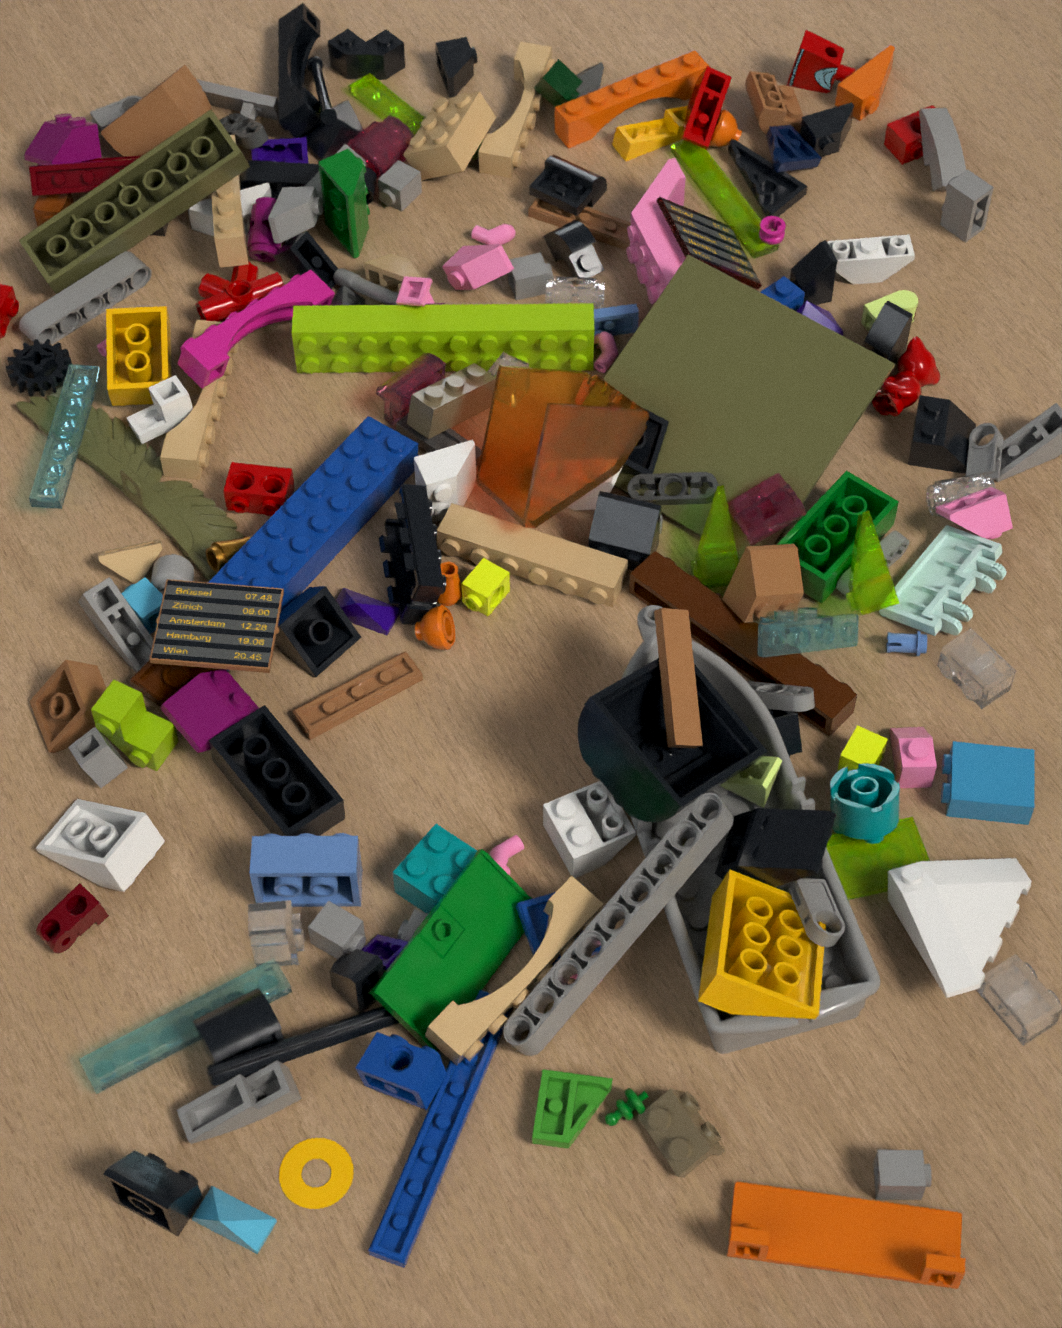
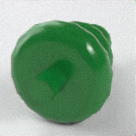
M627 1088L625 1096L628 1101L624 1102L622 1099L616 1101L618 1109L605 1116L606 1124L615 1126L622 1117L628 1121L632 1120L633 1110H636L638 1114H643L646 1107L642 1101L649 1097L648 1094L643 1091L637 1096L633 1089Z

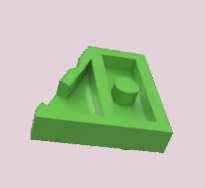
M542 1069L532 1144L569 1149L612 1090L613 1079Z

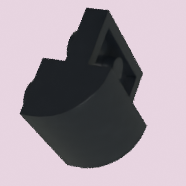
M552 155L545 160V169L529 186L530 195L575 216H578L587 205L593 207L607 191L605 177L556 155Z
M258 988L192 1021L212 1063H217L284 1040L280 1023L266 997Z

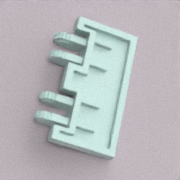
M946 525L878 606L880 615L936 636L939 631L950 633L954 636L958 635L963 627L958 620L968 622L974 614L968 605L962 604L965 598L973 589L981 592L984 591L988 594L992 593L996 588L994 579L999 581L1006 576L1007 571L1004 566L995 562L1002 554V545Z

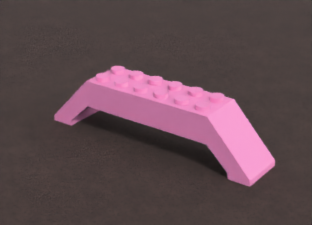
M675 158L669 159L652 182L632 211L631 226L627 227L630 246L626 249L627 257L631 264H635L639 282L645 284L651 304H655L686 258L658 204L665 205L662 199L664 198L684 207L686 177Z

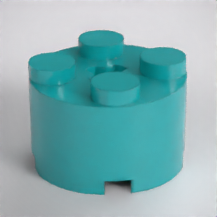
M869 763L858 764V769L848 771V767H845L836 772L830 781V811L836 814L832 830L835 833L851 838L862 839L870 844H877L883 841L884 836L892 832L899 822L900 785L894 779V774L883 766Z

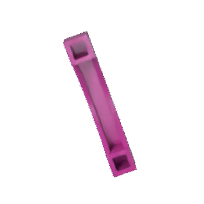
M312 270L307 271L301 276L297 274L281 288L278 286L273 288L267 296L260 300H253L239 313H231L219 325H211L199 337L195 339L192 337L186 340L180 348L181 354L177 365L202 389L224 376L230 359L227 354L242 338L266 325L292 320L293 306L330 305L335 292Z

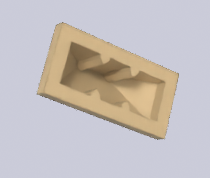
M158 539L98 552L99 562L133 584H136L144 578L161 552V540Z

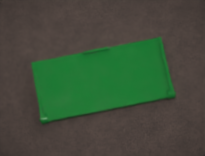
M483 849L477 850L444 896L416 929L412 938L370 993L422 1046H428L438 1052L439 1049L425 1037L428 1026L452 1001L457 1005L473 1002L476 999L479 991L485 987L524 933L516 909L517 903L533 898Z

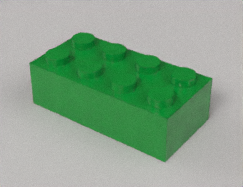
M846 470L777 544H794L798 548L804 593L822 604L836 589L837 583L844 572L869 552L894 525L899 501Z

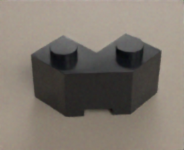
M349 29L328 41L330 67L348 80H358L359 76H375V80H386L405 68L404 42L387 29L366 42Z

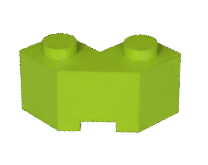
M114 679L91 709L98 731L105 735L138 767H148L158 771L179 742L176 727L172 722L146 711L142 692Z

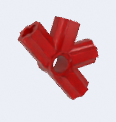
M248 261L249 264L233 267L231 281L207 273L201 279V284L198 288L199 296L206 298L196 303L200 319L219 322L226 319L233 312L239 313L253 300H260L267 296L273 288L284 286L282 277L276 272L258 279V266H254L250 261Z

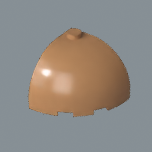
M183 65L100 133L121 155H144L210 109L212 110L197 79L188 67Z

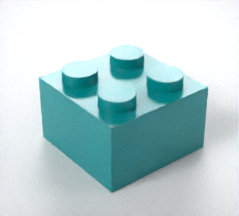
M435 824L392 872L395 893L429 914L477 850L438 824Z

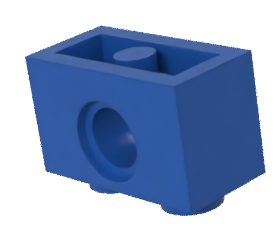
M376 1032L356 1066L364 1086L425 1110L429 1107L447 1075L441 1056L434 1049L428 1046L419 1048L409 1044L401 1036L396 1034L387 1036ZM408 1065L405 1069L399 1070L401 1067Z

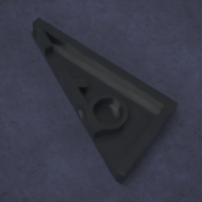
M735 139L729 141L728 152L766 217H779L807 194V185L785 171L776 172L771 162Z

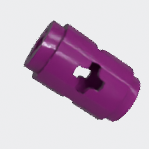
M258 198L251 208L247 250L249 251V257L257 261H275L273 255L282 246V242L274 243L268 220L277 200L275 198Z

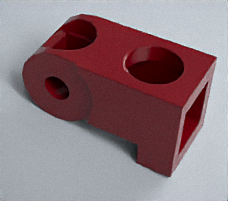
M79 883L39 922L36 928V935L56 954L62 953L69 949L77 937L86 932L94 923L99 926L109 915L101 903Z

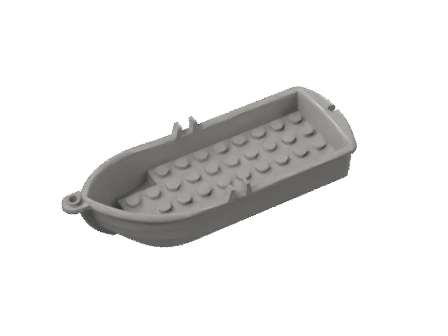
M650 605L644 607L638 613L637 626L643 642L632 656L622 678L659 658L654 611L663 607ZM692 640L694 664L768 751L764 756L779 757L782 760L764 808L815 810L814 799L807 800L804 795L805 777H797L778 727L759 695L727 662ZM720 785L708 792L714 793L721 798L732 812L733 818L747 811L763 808ZM690 805L670 819L662 822H645L631 817L645 858ZM718 810L711 812L707 819L716 816ZM729 831L664 906L666 917L697 1002L712 895L722 882V879L715 874V870ZM695 837L688 839L684 846L693 843ZM827 848L825 849L823 864L818 874L803 879L826 880L845 923V931L835 945L824 947L818 1017L816 1019L732 1015L698 1002L712 1044L718 1053L726 1054L854 1019L859 1016L861 1009L864 1008L866 999L879 989L880 976ZM672 864L665 866L661 874L669 871ZM793 881L776 886L775 888L790 893L789 888H795L796 883ZM826 925V931L833 933L832 930Z

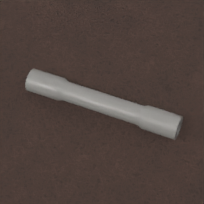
M339 268L334 273L333 280L335 284L339 286L344 285L352 291L359 292L386 305H397L396 300L399 292H393L363 279L360 275L344 268Z

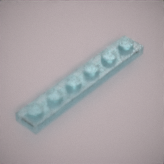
M69 364L30 493L29 501L31 507L62 509L100 379L99 366Z
M275 958L80 1058V1064L95 1093L98 1094L199 1041L200 1037L192 1022L193 1020L257 988L264 994L269 1004L291 993V985Z

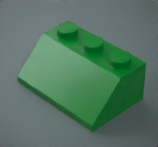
M348 148L319 161L318 164L325 225L355 259L360 255L369 229L368 215H370V210L366 202L368 189L364 180V174L366 173L365 164L360 157L356 158Z

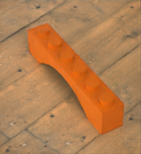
M694 50L556 106L555 133L569 149L591 140L613 118L641 102L662 97L688 100L691 98L696 80L709 65Z

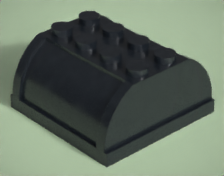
M659 658L592 695L586 701L580 713L578 743L583 760L591 768L592 774L613 795L616 804L621 806L628 815L638 820L657 823L670 819L693 803L700 795L712 791L736 774L749 768L768 752L695 664L703 744L701 747H668Z

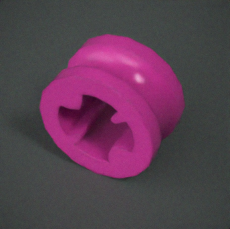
M777 216L763 218L760 223V239L764 243L771 245L782 242L786 228L784 220Z

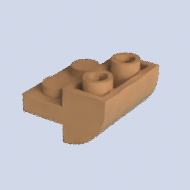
M750 71L746 78L745 87L761 131L767 135L770 127L792 125L800 133L803 113L794 89L786 85H778L775 76L767 72Z

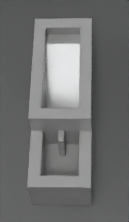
M947 108L920 109L919 117L924 166H930L932 191H946V186L950 179L966 171L958 133Z
M276 1060L246 1078L241 1074L235 1076L177 1109V1113L188 1142L193 1144L259 1121L302 1098L289 1067Z

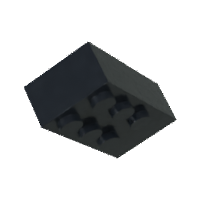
M265 705L209 740L213 762L271 833L280 836H298L303 833L320 836L345 819L343 798Z

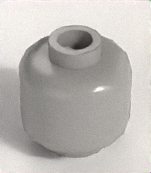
M180 555L162 556L155 561L151 583L164 594L167 579L193 581L194 567L188 559Z

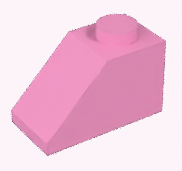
M501 244L463 246L442 266L449 283L455 290H474L514 269Z
M988 487L935 507L937 514L985 539L998 538L1002 535V532L1013 529L1006 493L993 487Z
M924 727L890 728L889 733L897 783L899 782L900 788L931 787L937 768L932 736Z

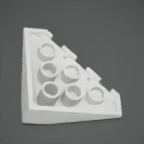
M1017 859L920 861L888 870V901L945 997L949 998L979 989L985 979V973L982 970L986 962L993 963L1002 945V938L999 937L1004 927H1011L1019 911L1017 901L1021 894L1027 895L1031 887V880Z

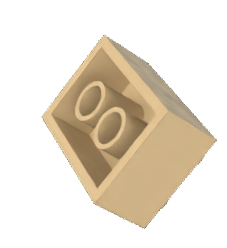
M480 91L469 94L465 92L447 99L445 97L440 98L433 103L432 110L427 118L422 121L420 129L410 140V145L403 155L411 167L421 171V180L464 172L496 116Z

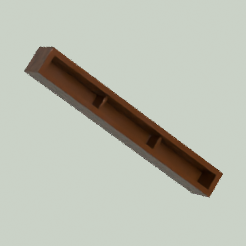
M654 551L630 573L629 593L647 606L658 605L663 608L688 610L691 638L722 658L751 681L813 688L815 707L808 711L795 713H798L799 716L828 737L854 713L857 694L848 684L839 682L828 674L821 665L814 664L804 657L796 647L789 646L777 638L769 628H763L756 622L744 623L722 600L723 596L721 594L713 592L701 584L696 576L687 574L672 559L663 557Z

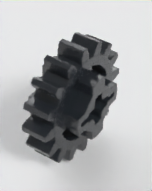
M35 339L32 346L25 342L23 343V350L14 349L15 357L7 358L9 366H6V371L11 386H17L19 393L27 390L30 397L35 392H40L41 397H44L47 390L57 393L56 386L65 387V379L72 378L71 370L73 365L68 350H62L61 343L59 342L52 346L50 339H47L44 344H40L38 339Z

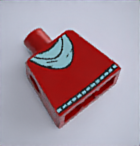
M805 30L787 86L827 94L830 93L834 80L842 82L855 72V68L840 64L845 51L843 47Z

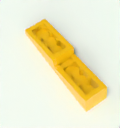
M688 106L665 109L662 119L618 126L612 146L626 162L682 140L681 137Z

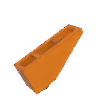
M890 45L840 82L837 86L835 106L852 102L854 105L853 117L859 121L868 114H873L880 104V99L892 69L895 47Z

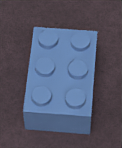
M273 833L263 836H252L249 874L257 907H324L328 901L339 907L361 906L363 868L358 836H351L346 833H337L333 836H315L310 833H303L298 836H280Z

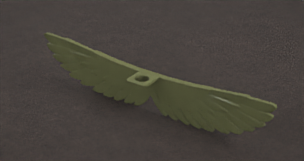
M51 395L47 396L48 401L45 398L36 396L30 397L31 403L17 402L18 410L38 426V429L98 471L141 508L173 540L208 582L217 572L213 571L208 564L206 549L211 547L213 542L245 537L242 533L234 530L237 529V524L227 517L226 512L216 507L214 500L204 497L202 491L192 488V483L178 480L160 482L163 469L160 456L157 457L153 447L149 446L147 449L146 443H140L131 427L128 426L126 428L125 424L117 417H114L112 421L102 408L99 407L96 411L86 401L81 400L80 406L76 401L68 397H64V401H62L58 397Z

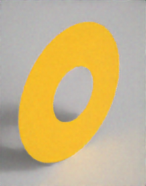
M325 1138L304 1140L292 1147L282 1160L279 1170L281 1188L288 1199L298 1206L308 1209H321L331 1206L347 1193L352 1184L354 1175L352 1159L348 1152L333 1140ZM321 1159L329 1164L331 1177L325 1185L311 1187L303 1181L302 1169L310 1160Z

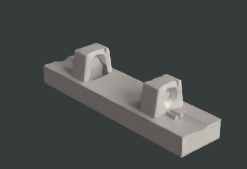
M197 79L210 105L239 111L241 115L254 121L257 116L278 120L279 104L277 97Z

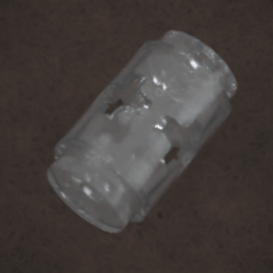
M554 276L553 279H546L545 304L594 303V309L604 308L605 282L598 281V278ZM572 281H578L579 286H573Z
M982 474L936 481L933 485L928 486L926 491L929 512L933 516L938 515L940 518H945L936 513L935 507L988 487L996 489L995 483L990 476L985 477Z

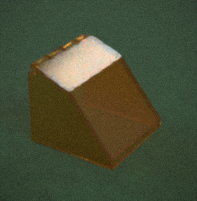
M499 365L475 483L523 527L537 528L621 470L647 428L645 423L649 418V413L598 375L590 377L588 372Z

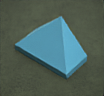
M211 1186L192 1217V1220L256 1254L259 1253L277 1223V1219L213 1186Z

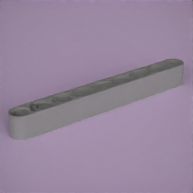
M714 793L702 794L690 805L509 1017L504 1025L503 1034L510 1045L526 1056H533L541 1052L727 834L733 825L734 818L732 812L718 795ZM718 810L716 816L707 819L711 812ZM695 837L693 843L684 846L688 839ZM672 864L669 871L661 874L665 866ZM648 891L646 898L638 902L640 895ZM625 919L620 928L614 929L618 921ZM601 946L599 953L591 957L593 950ZM577 974L576 980L572 984L567 985L570 977ZM554 1001L552 1008L544 1013L546 1005ZM530 1029L527 1038L520 1041L522 1034Z

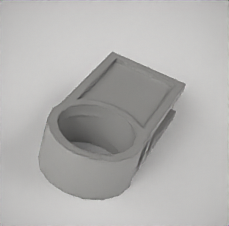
M128 96L91 111L92 123L97 124L100 133L142 97Z
M983 423L974 428L970 433L966 477H971V484L998 480L1000 477L1004 440L994 424ZM994 434L993 439L989 443L978 446L983 437Z
M796 880L795 888L790 887L789 892L807 936L814 943L823 947L835 945L845 931V923L826 880ZM817 921L826 924L833 933L823 930Z

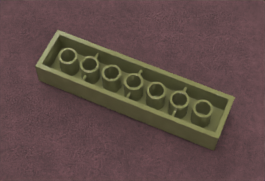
M210 109L25 235L19 242L46 282L58 294L119 254L128 251L250 166L239 147Z

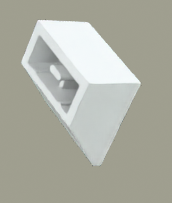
M601 781L543 804V826L569 873L574 878L603 867L636 836V832L622 807L616 804L613 795Z

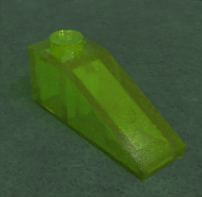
M724 485L717 486L697 548L695 560H691L692 575L696 576L701 584L707 588L728 586L739 563Z
M869 510L858 514L848 582L850 592L846 593L850 610H856L858 616L899 604Z

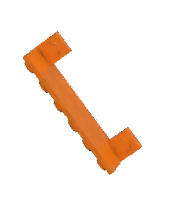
M736 1182L734 1185L728 1257L954 1289L959 1288L964 1277L966 1258H960L962 1214L960 1212L746 1182Z

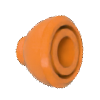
M726 109L720 111L709 146L724 147L729 145V141L732 139L738 141L742 134V131L737 127L734 116Z
M444 605L430 609L421 621L415 623L417 640H424L435 649H451L455 642V625L450 610Z

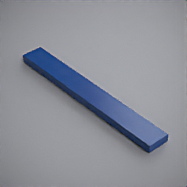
M480 990L476 1000L481 999L491 993ZM512 1006L504 1015L508 1019L514 1006ZM504 1025L495 1035L488 1032L480 1040L484 1046L472 1060L468 1061L464 1058L457 1066L451 1060L449 1061L446 1068L447 1075L433 1098L368 1250L370 1256L405 1268L502 1036Z

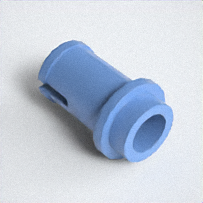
M917 631L916 634L887 632V653H916V656H920V653H927V634H921V631Z

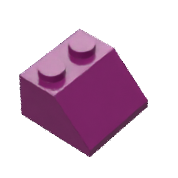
M69 113L57 114L54 120L43 123L26 150L24 158L26 161L40 165L78 163L101 158L98 126L96 123L86 121L85 117L73 118Z
M219 669L198 674L166 700L160 709L197 753L210 750V739L258 710L259 707L226 669Z

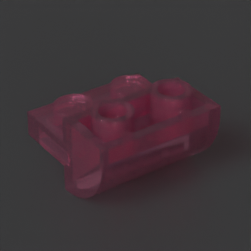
M389 115L382 122H372L346 145L360 155L367 163L365 167L374 170L377 177L380 178L398 160L401 162L406 161L403 154L410 145L409 142L414 135L401 120Z
M424 353L376 389V394L384 400V419L394 426L408 414L411 395L444 379L446 363L431 353Z
M779 472L724 504L749 546L758 544L807 515L802 502L791 486L784 481Z

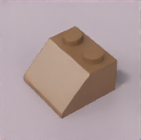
M794 544L747 546L722 598L744 623L792 618L804 594L798 548Z
M65 660L29 701L49 752L56 753L67 749L95 727L91 709L107 689L97 665Z

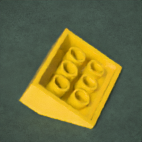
M733 870L728 871L712 895L698 1002L732 1015L816 1019L818 1017L824 947L814 943L807 936L790 893ZM817 921L818 925L826 931V924Z

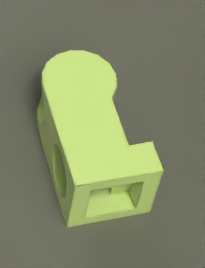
M900 290L865 304L861 321L862 325L869 332L887 301L913 314V322L918 306L917 295L909 290Z

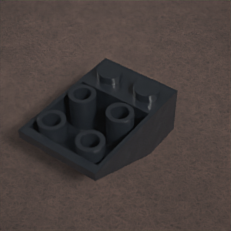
M756 808L736 815L724 844L715 874L723 880L728 871L733 870L773 887L816 875L823 864L824 852L832 835L836 814L832 811Z

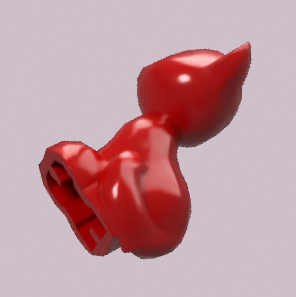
M917 336L910 340L906 351L899 357L897 364L898 373L887 377L871 401L875 410L881 415L887 416L890 414L898 416L903 409L910 407L919 399L922 387L936 385L940 381V372L936 366L934 356L926 349L922 340Z

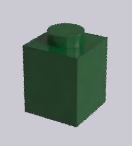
M558 59L536 84L534 89L556 107L576 99L580 94L576 89L583 81Z

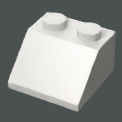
M473 439L414 457L416 485L426 486L428 499L432 501V523L443 520L451 503L464 506L477 483L475 443Z

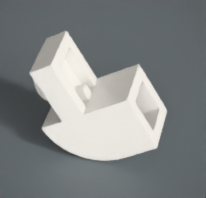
M176 375L149 387L154 405L127 417L129 426L141 444L169 432L179 425L192 411L193 406L189 394Z

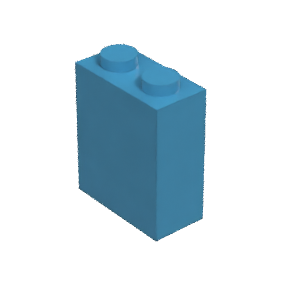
M953 741L950 753L944 754L942 759V774H947V783L943 782L941 803H947L946 816L1029 825L1035 802V750Z

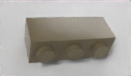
M474 363L412 394L407 425L427 439H430L491 407L496 378Z

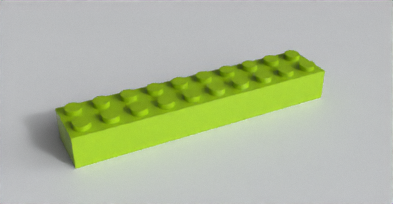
M594 303L293 306L292 340L297 373L458 372L475 363L486 372H493L494 370L502 371V361L499 357L503 354V371H593Z

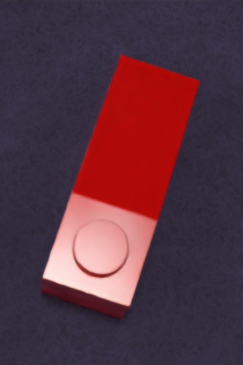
M709 66L704 69L696 80L688 104L681 139L703 149H708L732 79L731 76Z

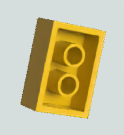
M167 306L106 309L107 391L111 405L153 404L148 388L172 377L171 329Z

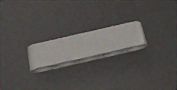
M125 251L27 312L20 320L19 329L33 343L35 339H38L40 344H44L47 339H50L51 345L106 311V309L111 308L145 286L151 278V269L133 253Z

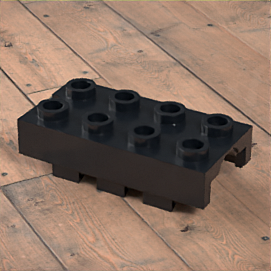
M403 484L399 490L402 503L395 502L397 519H386L384 523L386 536L381 535L378 539L381 553H389L390 561L385 560L383 562L385 578H393L395 587L392 584L387 587L389 603L398 604L402 624L415 625L416 622L422 620L430 609L436 607L440 594L445 592L446 577L441 573L442 555L441 550L437 549L436 545L437 527L432 523V501L428 499L426 486Z

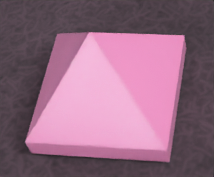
M404 276L396 300L397 305L424 306L432 279Z

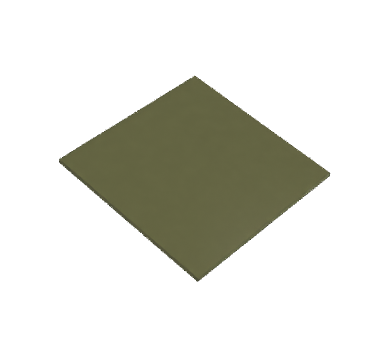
M688 254L554 451L571 462L589 461L583 458V453L591 429L617 396H622L669 421L653 474L708 472L715 476L720 492L718 497L708 504L661 505V514L741 559L747 546L776 545L895 367V363ZM620 472L614 487L629 495L628 484L634 475ZM671 482L666 486L665 493L669 496H676L681 492L682 485L679 482ZM687 482L689 489L688 495H691L690 489L692 488L690 482ZM703 482V486L698 489H700L701 494H705L707 489L712 487L709 486L708 482ZM656 483L657 489L651 490H655L657 496H660L659 483ZM642 484L641 489L636 491H638L640 496H643L645 491L650 489L647 488L646 484Z

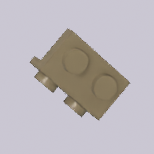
M669 1089L646 1108L643 1114H639L637 1117L676 1175L684 1178L710 1155L719 1156L724 1152V1149L719 1143L721 1136L717 1129L710 1122H705L698 1111L701 1108L697 1100L689 1092L684 1093Z

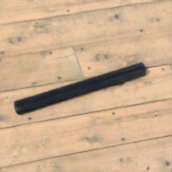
M381 1006L210 1064L207 1067V1075L210 1083L213 1086H217L239 1074L246 1076L255 1073L276 1060L284 1063L400 1022Z

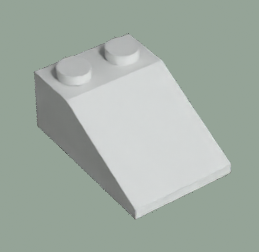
M76 799L38 844L36 850L101 887L125 892L146 864L153 859L165 840L146 813Z

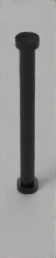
M312 56L307 61V68L313 76L321 107L320 118L324 124L330 125L337 120V113L332 108L322 72V59Z

